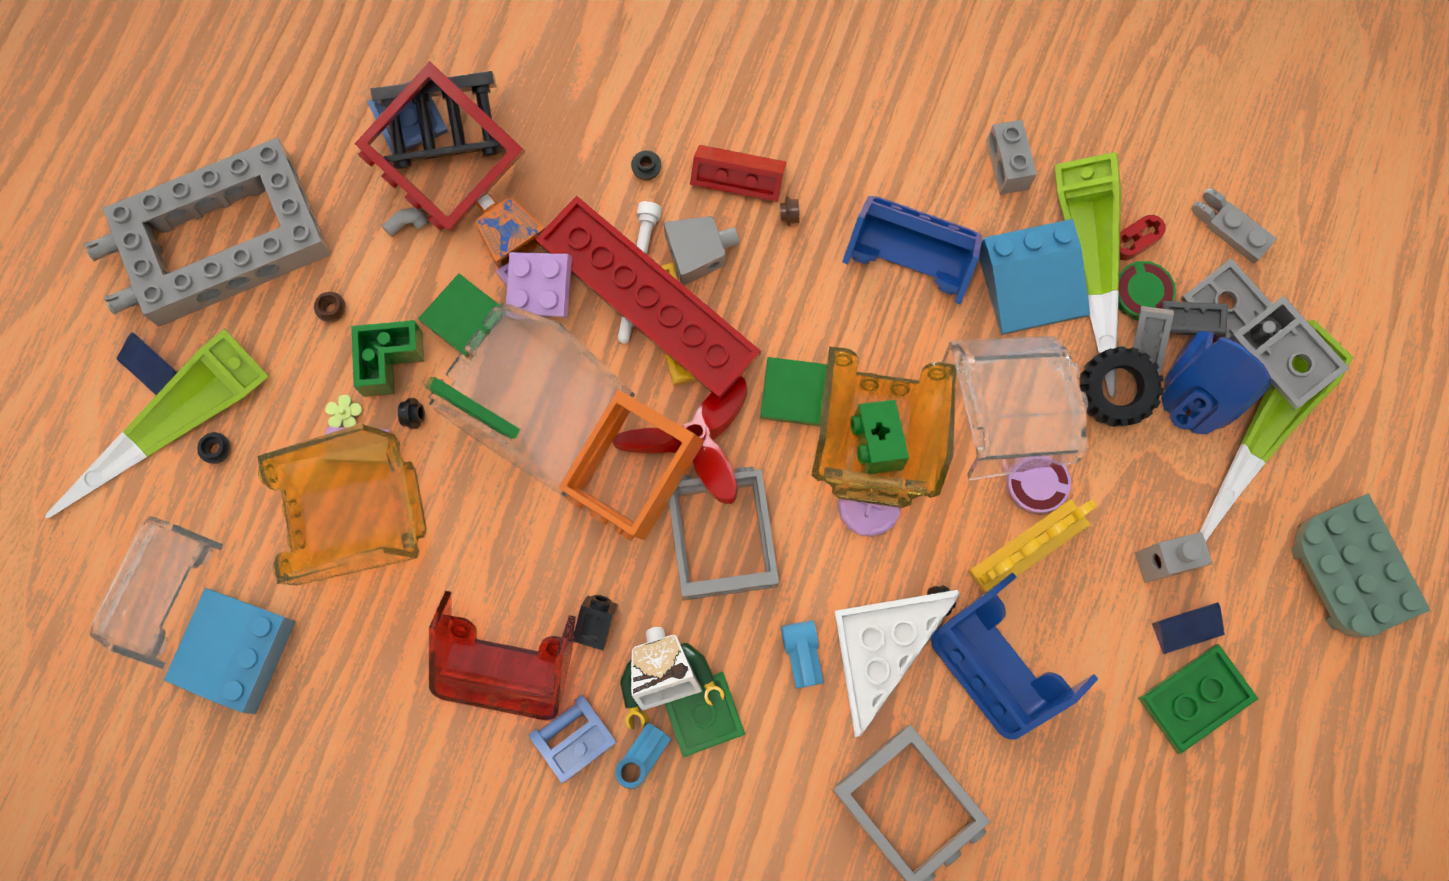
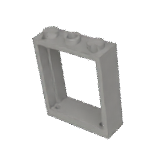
M753 466L740 467L735 469L736 473L734 475L737 488L753 486L765 572L690 583L678 496L707 493L708 491L699 478L692 479L691 475H684L671 496L669 505L683 601L778 587L779 578L762 469L754 470Z
M906 725L831 789L904 881H933L936 877L933 872L943 863L947 867L955 862L962 854L959 849L968 841L974 844L980 840L987 832L984 827L990 823L984 813L911 725ZM909 744L914 747L972 818L971 822L913 872L851 796L852 792Z

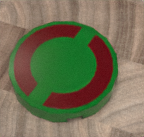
M1137 261L1127 265L1119 273L1118 309L1124 314L1127 313L1129 316H1132L1134 320L1138 321L1141 306L1162 309L1163 301L1175 300V283L1170 273L1161 265L1150 261Z

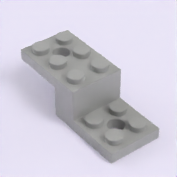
M1232 258L1181 297L1183 302L1219 304V295H1230L1234 300V306L1228 309L1227 333L1223 338L1243 346L1264 364L1271 376L1269 379L1270 383L1294 410L1302 406L1349 369L1284 295L1272 304ZM1294 357H1302L1307 361L1308 369L1305 373H1299L1294 370L1292 366Z

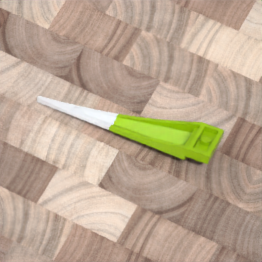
M1116 152L1055 164L1057 193L1064 219H1073L1082 248L1090 319L1099 353L1117 347L1122 186L1119 160ZM1116 369L1109 371L1105 375L1108 393L1112 398L1115 397Z
M1316 320L1307 321L1349 367L1353 356ZM1302 357L1293 358L1292 366L1294 370L1299 373H1305L1308 369L1307 361ZM1345 372L1296 410L1270 383V389L1264 394L1200 530L1205 542L1264 464L1312 410L1340 383Z
M224 328L189 359L46 513L45 518H50L152 453L244 398L267 379L269 375Z

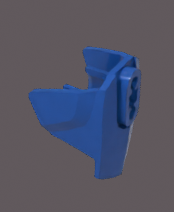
M1199 331L1185 342L1165 377L1164 393L1161 397L1164 410L1170 413L1172 423L1178 428L1189 429L1191 433L1208 434L1231 424L1270 389L1269 379L1271 376L1267 368L1257 357L1238 343L1223 337L1212 344L1214 335L1210 331ZM1188 409L1191 411L1189 416L1185 414Z

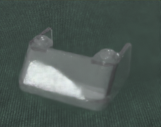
M149 516L140 527L92 623L90 636L112 652L163 669L166 663L157 657L163 654L168 644V638L165 637L166 631L162 626L190 569H196L200 565H205L211 557L212 548L221 551L223 544L173 523Z

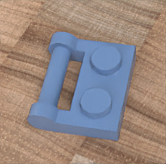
M583 694L574 700L576 703L541 730L535 729L529 734L530 739L562 784L617 743ZM584 714L589 722L551 749L547 741Z

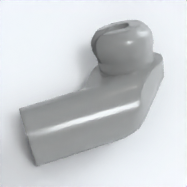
M415 207L400 209L381 226L392 237L409 223H412L415 228L421 229L428 223V217L421 208L419 210Z

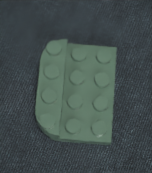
M1369 493L1311 517L1299 525L1295 536V547L1291 548L1295 560L1301 558L1330 615L1325 620L1332 629L1337 628L1342 633L1351 637H1370L1379 635L1382 631L1430 611L1424 596Z

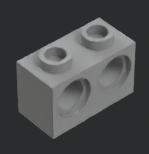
M1023 120L994 124L986 139V144L999 194L1029 190L1037 172Z

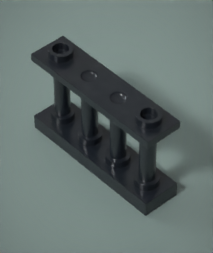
M492 71L448 77L462 92L472 91V94L476 95L478 107L492 119L488 94L491 93L490 88L497 87L496 78ZM429 80L412 99V104H416L424 150L406 153L400 116L398 114L389 124L394 155L383 157L393 164L396 169L411 167L412 161L480 151L483 152V156L500 154V148L504 147L483 128V142L466 144L459 105L437 84ZM409 83L370 88L372 101L378 105L382 104V108H387ZM442 95V99L446 100L454 146L436 148L428 102H431L430 97Z

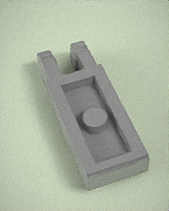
M1208 188L1202 196L1204 201L1218 211L1217 215L1210 206L1201 201L1195 202L1191 208L1193 214L1207 224V228L1252 263H1256L1277 239L1232 203L1227 202L1225 196L1218 193L1215 189Z

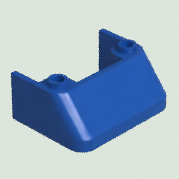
M868 196L858 215L842 263L848 264L851 257L862 264L876 261L878 257L935 277L934 281L939 285L938 289L950 295L956 293L955 303L961 305L979 260L982 235L967 227L877 196Z
M1013 572L943 624L931 637L932 647L998 733L1011 740L1020 738L1077 703L1098 680L1096 675L1093 674L1070 688L1060 675L1053 672H1046L1036 678L995 626L1005 618L1006 609L997 594L1017 578Z

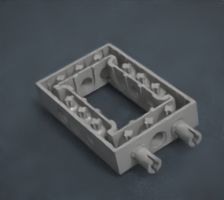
M278 137L104 207L103 211L111 229L110 234L84 243L89 257L94 262L119 251L130 278V287L104 297L105 301L108 302L106 304L109 310L115 315L139 304L143 315L158 327L331 255L290 155ZM266 190L281 227L173 272L166 268L160 254L163 250L155 241L150 227H153L158 232H169L174 230V226L194 218L199 220L203 218L202 215L223 206L228 208L231 206L230 203L250 195L255 197Z

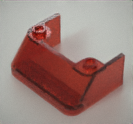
M445 591L429 626L430 692L435 697L445 701L540 720L555 718L561 705L572 656L576 616L569 615L562 637H546L542 640L539 651L477 639V629L471 621L463 617L452 616V592Z

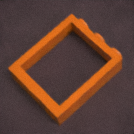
M617 389L558 488L568 494L566 500L580 509L584 505L592 509L590 516L605 525H607L608 521L617 525L615 532L632 541L634 537L646 540L703 445L704 440ZM630 412L682 442L635 522L584 491L585 486Z

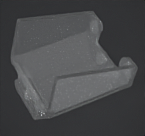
M1055 336L949 341L941 362L942 371L957 369L976 447V458L967 473L969 481L1079 463L1088 450L1086 437L1088 401L1086 394L1080 391L1078 365L1072 362L1070 352Z

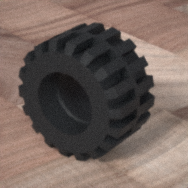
M1125 346L1107 349L1088 361L1084 366L1085 369L1080 373V385L1077 386V391L1081 395L1079 401L1087 409L1085 412L1089 416L1096 418L1095 421L1113 427L1137 424L1142 422L1141 420L1152 415L1153 409L1158 408L1161 402L1159 397L1164 393V388H1161V382L1164 379L1163 374H1158L1157 369L1160 368L1156 362L1152 363L1149 360L1151 356L1147 353L1142 354L1138 352L1139 349L1132 347L1128 349ZM1113 369H1124L1131 373L1136 380V396L1127 405H1114L1107 400L1103 393V379Z

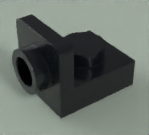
M602 595L587 596L579 611L572 642L604 650L618 604L611 602L608 597Z

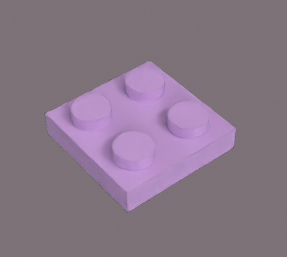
M509 252L505 314L511 316L568 318L572 256L569 254Z

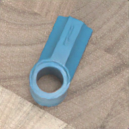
M814 620L782 625L783 644L786 655L789 654L795 689L823 684L821 665L817 653L819 643Z
M647 723L625 757L618 763L615 774L617 781L627 789L639 788L645 782L647 775L672 739L657 727ZM629 764H635L641 770L639 779L633 783H628L622 778V771Z

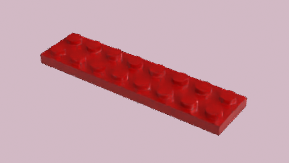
M577 195L535 239L537 244L550 254L571 255V273L718 399L729 390L761 354L759 348Z

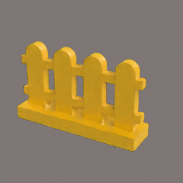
M1070 499L970 569L968 573L983 593L1012 572L1016 577L1091 525L1085 518V515L1094 510L1097 506L1092 499L1078 508L1073 500Z

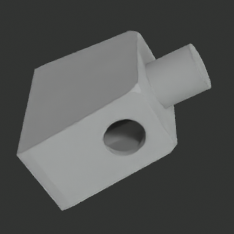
M710 216L664 223L665 237L680 283L683 285L723 267L726 264L724 249L739 245L735 227L718 232L714 218Z
M1202 532L1160 542L1135 552L1144 583L1199 570L1212 564ZM1155 554L1161 559V568L1155 562Z

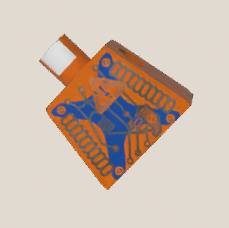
M487 194L478 200L476 205L483 214L475 220V223L498 269L509 262V252L530 253L539 246L535 239L544 230L543 226L514 199L509 197L498 204L491 194Z

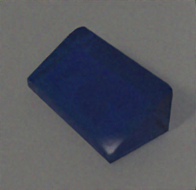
M131 332L116 358L155 395L178 372L134 332Z
M1219 602L1152 623L1163 654L1225 635Z

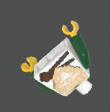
M652 627L646 631L647 643L635 646L632 649V660L627 663L620 680L625 708H629L630 711L626 716L625 723L631 730L635 729L633 722L635 715L640 717L641 725L644 728L649 723V717L643 710L702 692L701 686L703 685L706 689L704 698L707 704L713 706L708 697L709 692L713 689L720 692L722 700L725 697L722 688L715 686L713 683L715 677L705 656L689 643H680L676 635L665 636V631L662 627Z

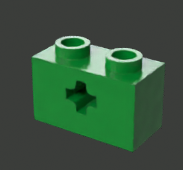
M896 400L858 404L854 416L850 418L852 434L857 435L858 438L857 458L859 464H864L866 475L903 470L909 460V454Z

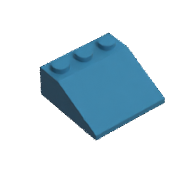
M1073 219L984 237L981 243L979 260L1001 335L1090 315L1082 248Z
M205 588L165 675L164 681L239 712L256 714L296 621Z

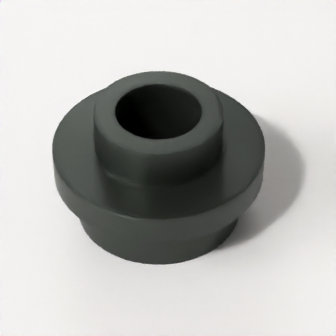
M641 151L633 157L631 168L636 177L642 180H651L660 173L661 160L652 151ZM644 161H649L652 163L649 167H643L641 165V163Z

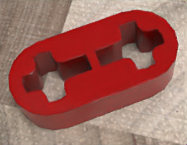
M1147 215L1122 230L1120 233V245L1122 242L1127 243L1132 239L1135 242L1130 248L1123 249L1120 246V260H1130L1156 244L1166 231L1164 221L1159 216ZM1153 226L1156 230L1154 233L1150 232L1145 236L1141 234L1146 227L1150 228Z

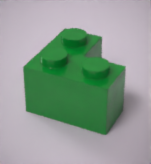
M415 320L351 326L354 388L363 397L394 394L393 364L424 361L423 332Z

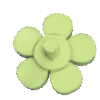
M339 396V406L334 402L326 405V413L332 416L328 420L329 426L340 428L342 425L345 428L356 427L357 420L354 417L362 414V407L358 403L352 404L350 396Z

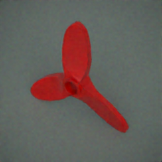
M739 377L720 399L713 393H710L700 404L692 422L682 425L683 428L704 440L703 445L693 460V464L700 481L707 491L719 502L725 504L735 502L738 492L737 482L731 464L722 449L713 440L730 426L745 402L747 385L743 377ZM659 428L625 431L617 434L612 441L615 448L636 453H676L682 444L681 441Z

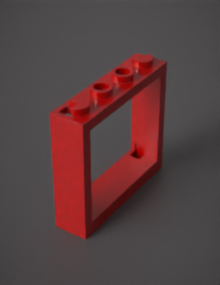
M431 61L424 66L354 143L361 150L358 153L359 157L371 167L374 164L378 165L384 171L381 177L392 187L396 188L399 185L408 193L404 198L416 209L419 210L423 207L431 215L428 217V220L440 231L444 228L448 231H453L476 206L478 200L485 196L525 153V150ZM430 79L508 151L449 216L441 211L371 146L374 140Z

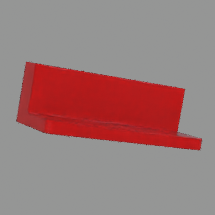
M699 145L693 159L690 185L778 202L786 162Z

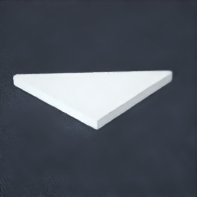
M959 590L835 611L855 737L862 736L959 598Z

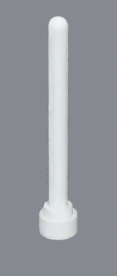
M643 201L638 204L636 214L639 218L638 222L641 224L636 246L647 254L652 227L656 226V222L660 221L662 207L653 202ZM624 317L621 319L618 341L621 344H627L630 341L633 327Z

